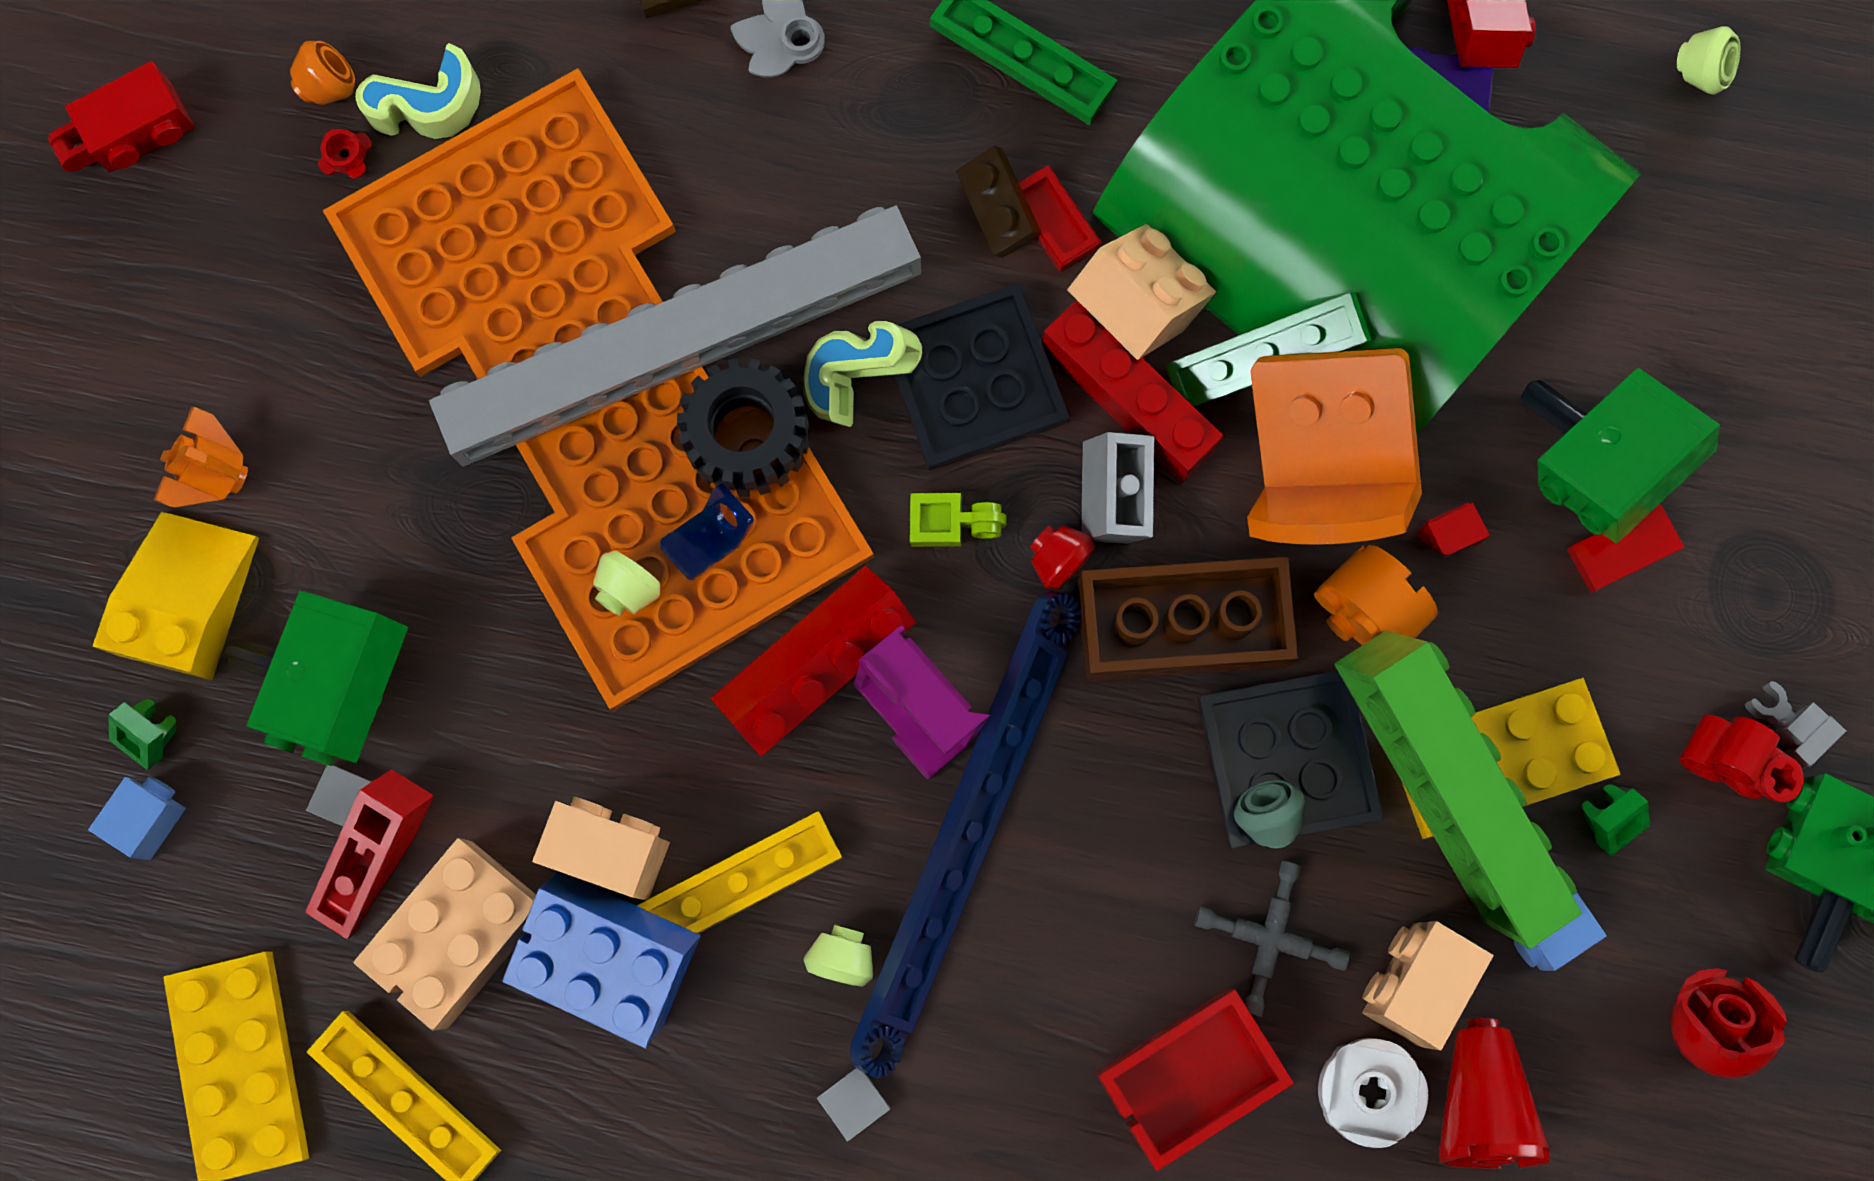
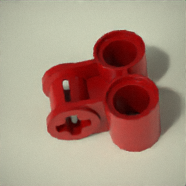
M1703 715L1678 760L1681 765L1696 775L1710 781L1723 782L1739 795L1750 799L1765 796L1775 802H1789L1801 792L1804 783L1800 764L1776 747L1780 740L1778 734L1755 720L1741 716L1735 717L1731 723L1714 715Z

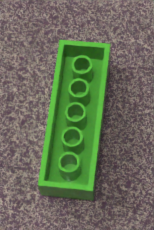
M1385 630L1334 663L1483 923L1526 948L1532 949L1581 916L1583 913L1573 898V895L1577 893L1573 881L1562 868L1555 866L1548 854V851L1552 849V845L1547 835L1536 823L1530 822L1522 808L1527 804L1522 791L1510 778H1505L1497 762L1501 760V755L1492 740L1484 733H1480L1471 717L1475 715V709L1471 701L1463 691L1453 687L1445 673L1449 670V664L1442 651L1432 642L1428 643L1411 636Z

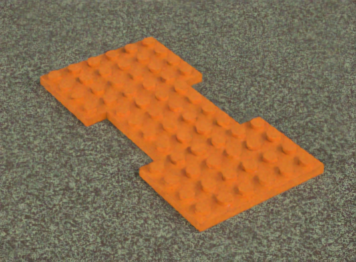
M578 68L323 210L405 355L420 377L463 353L477 379L488 376L487 372L498 364L504 362L519 363L533 357L534 352L546 344L553 342L564 344L581 337V332L594 324L608 323L610 325L627 318L629 311L637 306L647 303L655 305L663 303L635 255L676 232L672 221ZM702 367L516 444L555 513L516 534L511 539L607 706L613 712L874 558V553L810 448H808L807 454L802 453L801 459L803 464L798 472L791 470L788 473L790 481L782 487L777 482L769 485L771 493L760 495L758 489L750 490V497H739L736 490L731 489L729 494L718 491L714 483L711 482L708 485L701 479L681 445L678 436L681 434V431L677 425V413H683L684 411L680 403L684 392L690 395L694 392L691 382L698 375L704 381L708 379ZM753 406L739 407L723 417L717 427L715 438L719 445L728 450L738 452L749 451L766 441L773 429L774 420L768 412L761 408ZM614 550L618 551L648 571L660 582V596L658 599L635 614L624 610L620 617L596 601L595 597L600 591L593 586V582L602 554Z

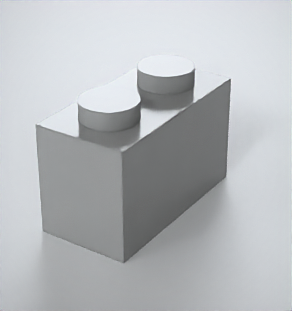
M1106 432L1083 441L1081 532L1089 534L1093 542L1129 544L1152 538L1154 436Z

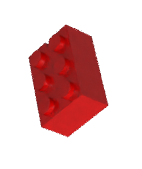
M1225 989L1094 1072L1119 1114L1124 1118L1131 1114L1134 1118L1125 1124L1150 1165L1156 1171H1159L1294 1084L1235 989Z

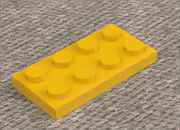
M1584 678L1476 712L1471 717L1478 731L1487 735L1497 747L1501 755V760L1497 764L1505 778H1510L1520 788L1526 799V805L1621 775ZM1403 784L1422 839L1432 837L1433 834Z
M261 952L163 976L198 1181H223L310 1159L273 952Z

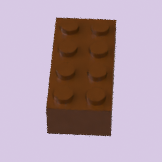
M1288 557L1081 571L1078 580L1086 682L1288 668L1298 659Z

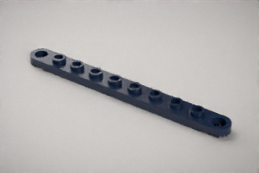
M1049 591L1042 594L1032 607L988 713L990 716L980 732L850 1047L851 1062L856 1069L867 1075L881 1078V1075L887 1076L889 1075V1070L894 1071L896 1069L894 1064L901 1061L898 1057L899 1054H903V1044L908 1033L912 1034L1068 656L1069 652L1066 649L1069 641L1073 638L1072 634L1078 631L1076 624H1080L1081 619H1077V616L1081 615V610L1077 609L1079 604L1074 601L1075 598L1073 596ZM1058 607L1060 617L1058 624L1053 629V627H1049L1052 625V622H1049L1048 619L1053 617L1049 614L1054 613L1052 608ZM877 1037L883 1038L881 1052L872 1060V1057L868 1056L872 1055V1051L869 1048H874L872 1042L877 1043Z

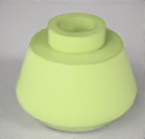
M1727 26L1694 34L1689 42H1684L1679 49L1677 56L1678 71L1682 72L1686 82L1708 94L1715 95L1730 86L1738 69L1741 50L1739 37Z
M614 550L602 554L593 582V586L600 591L595 597L596 601L620 617L624 610L635 614L658 599L660 596V582L648 571L618 551Z
M834 925L831 935L826 933L819 935L804 956V963L809 973L840 983L863 987L873 978L871 946L862 944L864 933Z

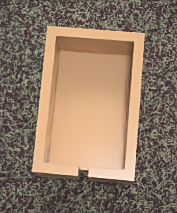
M457 838L353 963L388 993L403 992L397 1001L432 1031L448 1029L515 949L518 940L527 933L522 930L536 894L473 841Z

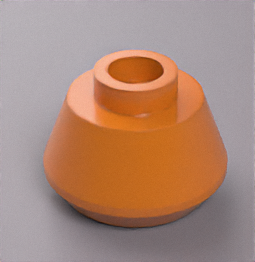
M305 41L300 46L290 68V74L292 77L291 86L302 100L307 103L314 102L318 105H325L348 98L353 94L355 84L354 73L345 58L334 47L323 41Z

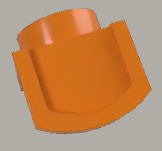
M1395 348L1275 355L1258 358L1252 366L1250 374L1265 488L1247 516L1250 537L1290 544H1341L1375 540L1406 533L1422 495L1408 353L1404 349Z

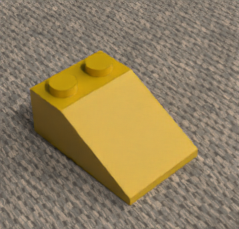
M161 512L111 593L92 647L120 657L212 681L259 538L254 535Z

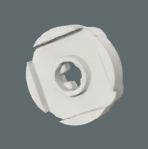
M1357 1039L1348 1044L1338 1046L1333 1051L1332 1056L1326 1061L1319 1078V1102L1326 1122L1334 1127L1344 1138L1365 1147H1389L1398 1143V1140L1405 1138L1410 1131L1413 1132L1421 1124L1428 1105L1426 1079L1422 1071L1418 1069L1416 1062L1410 1057L1411 1055L1399 1045L1382 1039ZM1370 1077H1377L1378 1087L1386 1089L1385 1100H1376L1374 1108L1366 1107V1098L1359 1095L1360 1086L1367 1085Z

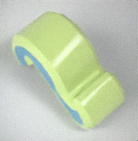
M448 43L439 70L437 87L373 74L358 86L355 97L363 115L371 126L380 133L391 136L396 135L400 131L398 124L400 121L406 120L420 135L438 139L452 137L469 125L478 108L481 90L479 79L463 50Z
M874 321L869 325L868 330L871 334L869 340L849 331H833L817 340L806 358L803 374V391L807 405L818 418L851 427L853 424L854 396L851 378L912 373L921 360L922 345L918 337L910 330L887 321Z

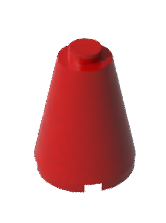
M1477 1018L1468 1020L1467 1028L1457 1031L1438 1151L1439 1162H1446V1166L1475 1169H1501V1165L1516 1163L1517 1157L1518 1168L1550 1163L1549 1146L1511 1030L1501 1028L1498 1019Z

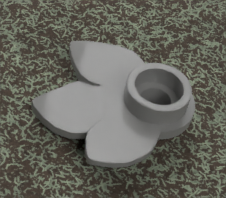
M762 0L763 15L747 18L731 25V33L739 46L746 52L753 54L749 63V73L760 77H777L786 73L795 63L804 64L811 62L822 53L825 45L822 27L817 21L806 16L802 0ZM799 37H806L810 40L804 46H795L793 44L794 40Z

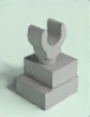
M1773 681L1762 687L1772 698L1771 708L1764 707L1757 699H1752L1745 703V707L1751 715L1759 719H1767L1770 723L1779 727L1775 733L1780 737L1779 743L1787 749L1784 753L1794 758L1802 769L1812 766L1846 732L1832 716H1828L1814 702L1798 709L1794 713L1792 706L1787 702L1786 691L1781 685Z

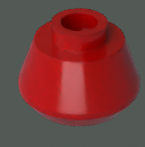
M1049 525L1030 546V549L1036 553L1031 563L1046 589L1059 590L1081 569L1095 550L1093 539L1089 534L1062 525L1057 530H1054Z

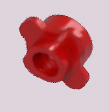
M332 129L324 135L321 143V154L323 157L319 159L318 166L328 176L335 173L348 174L352 179L361 178L367 170L364 160L366 152L371 149L372 142L365 133L360 132L355 135L349 130ZM343 151H349V155L347 157H341V153Z

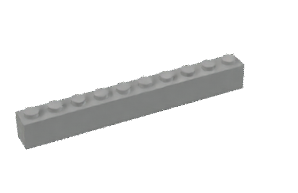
M897 205L886 210L883 207H876L861 214L857 222L840 229L837 226L824 228L814 234L811 241L795 248L791 245L776 248L767 254L766 260L749 267L743 264L733 266L725 270L720 275V279L703 286L700 284L685 286L673 295L674 298L658 305L647 303L637 306L629 311L627 318L610 325L608 323L594 324L583 330L581 337L564 344L561 342L546 344L538 348L534 352L533 357L524 361L498 364L487 372L488 376L471 383L460 381L450 384L441 390L440 396L430 399L429 403L450 455L464 467L921 275V257Z

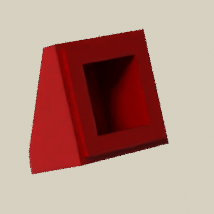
M1469 502L1427 521L1416 534L1419 541L1444 556L1467 546H1478L1490 536L1473 503L1470 504Z

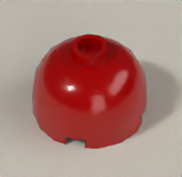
M1718 968L1700 970L1685 980L1672 1007L1670 1022L1675 1044L1681 1054L1695 1067L1712 1076L1734 1079L1756 1074L1776 1057L1785 1042L1786 1036L1784 1037L1783 1032L1787 1024L1785 1012L1771 993L1758 982L1748 977H1745L1744 981L1740 983L1725 977L1728 970Z

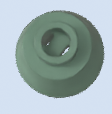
M1273 780L1257 784L1245 791L1239 798L1234 810L1235 821L1257 844L1274 849L1285 847L1291 844L1302 830L1305 802L1303 793L1297 787L1284 781Z

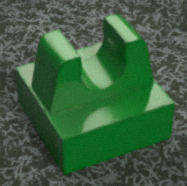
M146 699L133 707L123 702L108 715L109 741L148 771L163 758V748L176 732V719L170 715L163 722L152 724L148 719L155 714L154 701Z
M1608 784L1603 788L1604 798L1611 805L1605 810H1600L1587 800L1582 804L1585 821L1595 833L1596 844L1611 857L1649 828L1650 819L1648 801L1634 788L1626 793L1615 785Z

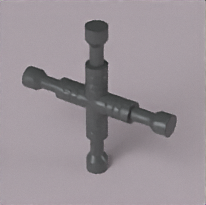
M1281 861L1278 872L1280 884L1276 898L1271 899L1265 925L1238 917L1235 920L1216 915L1212 909L1199 906L1194 923L1196 927L1206 930L1216 928L1231 933L1232 938L1259 945L1254 962L1255 965L1252 970V974H1255L1251 993L1245 998L1244 1004L1250 1014L1262 1017L1265 1008L1263 996L1268 979L1273 977L1279 952L1306 960L1309 957L1328 962L1332 968L1342 971L1346 970L1350 958V951L1338 947L1328 949L1313 944L1312 939L1285 932L1292 903L1288 902L1293 883L1299 879L1302 868L1300 865Z

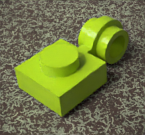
M910 493V544L912 547L962 546V527L971 528V536L975 538L1001 537V529L1006 527V514L1001 513L1002 506L1000 504L991 502L975 503L972 505L971 512H962L961 493Z

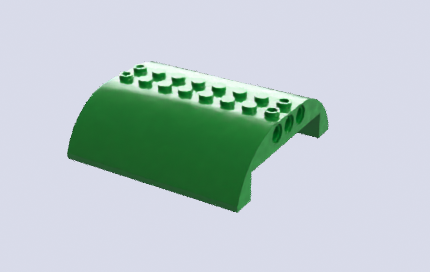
M1255 0L1188 74L1150 121L1112 176L1095 206L1092 216L1118 237L1145 224L1163 233L1169 239L1171 247L1187 263L1200 269L1206 277V282L1216 291L1215 295L1204 307L1239 336L1349 292L1356 293L1372 341L1347 351L1401 348L1408 353L1416 434L1418 435L1642 173L1565 113L1544 127L1527 129L1509 125L1489 114L1415 56L1400 41L1392 23L1410 4L1411 0Z

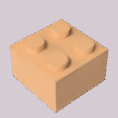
M1148 224L1100 247L1067 289L1137 360L1181 334L1216 293L1206 282V277L1202 271L1196 266L1187 263L1171 247L1169 239L1160 231L1152 229Z
M575 796L570 806L555 801L532 862L632 898L648 900L670 842L658 837L660 827L623 814L620 823L611 821L609 819L612 810Z
M1437 921L1412 923L1409 929L1403 926L1394 937L1388 949V953L1394 957L1385 973L1377 972L1368 983L1362 997L1368 1003L1362 1013L1415 1046L1442 1050L1494 955Z

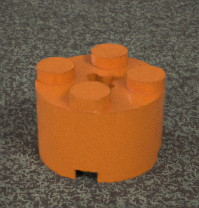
M1370 544L1366 548L1363 545L1349 557L1314 593V597L1320 605L1331 613L1326 619L1330 629L1342 640L1349 641L1353 637L1361 645H1364L1385 630L1416 638L1438 616L1437 606L1425 587L1423 586L1415 592L1406 580L1412 573L1392 555Z

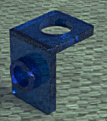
M719 484L714 488L703 511L663 537L659 542V548L687 579L694 580L740 547L754 523V517L724 484ZM720 504L726 505L733 512L737 526L730 524L722 514Z

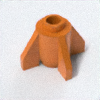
M191 407L182 430L194 436L189 438L181 434L176 439L171 450L163 451L160 458L161 461L166 462L165 471L175 475V480L163 476L154 500L173 508L224 500L230 492L237 494L242 488L248 473V467L242 465L243 454L216 417L197 407Z

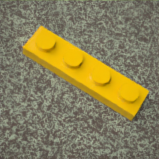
M817 811L637 906L699 934L843 859L820 812Z
M342 1011L307 1051L317 1063L446 1181H475L500 1153L501 1149L351 1012Z

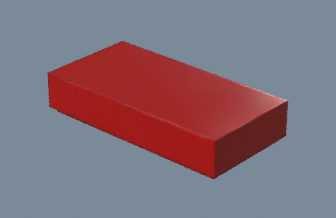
M1049 165L1019 182L1042 233L1036 238L1060 273L1101 247V240Z
M1659 504L1617 544L1604 534L1593 535L1572 545L1567 551L1590 593H1593L1685 547L1662 505Z

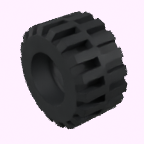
M738 358L728 360L729 368L720 371L718 364L707 368L710 377L704 381L698 375L691 382L694 390L692 395L684 392L680 401L684 410L683 413H677V425L681 431V434L678 436L681 445L701 479L708 485L711 482L714 483L718 491L729 494L730 489L736 490L739 497H750V490L757 489L760 495L771 493L769 485L777 482L782 487L790 481L788 473L791 470L798 472L803 464L801 455L808 452V433H810L802 398L798 395L793 382L789 378L784 380L781 370L772 365L768 370H765L761 361L750 359L749 366L742 367ZM744 406L758 407L773 417L774 425L771 434L757 448L743 452L731 451L722 447L716 441V430L720 421L726 414L736 408Z

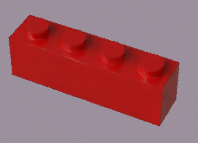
M1078 300L1044 331L1042 345L1045 353L1129 434L1154 436V459L1181 485L1217 450L1223 435L1143 358L1137 360Z
M864 566L710 699L759 756L762 757L857 674L859 668L858 660L899 626L902 625L905 628V633L917 622L892 588L867 566Z

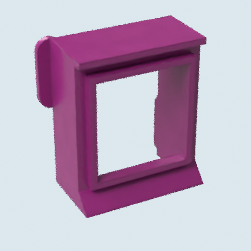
M901 625L858 660L859 668L853 685L896 733L892 738L899 749L925 778L930 779L976 740L990 715L970 712L972 706L910 637L906 640L902 637L905 628Z

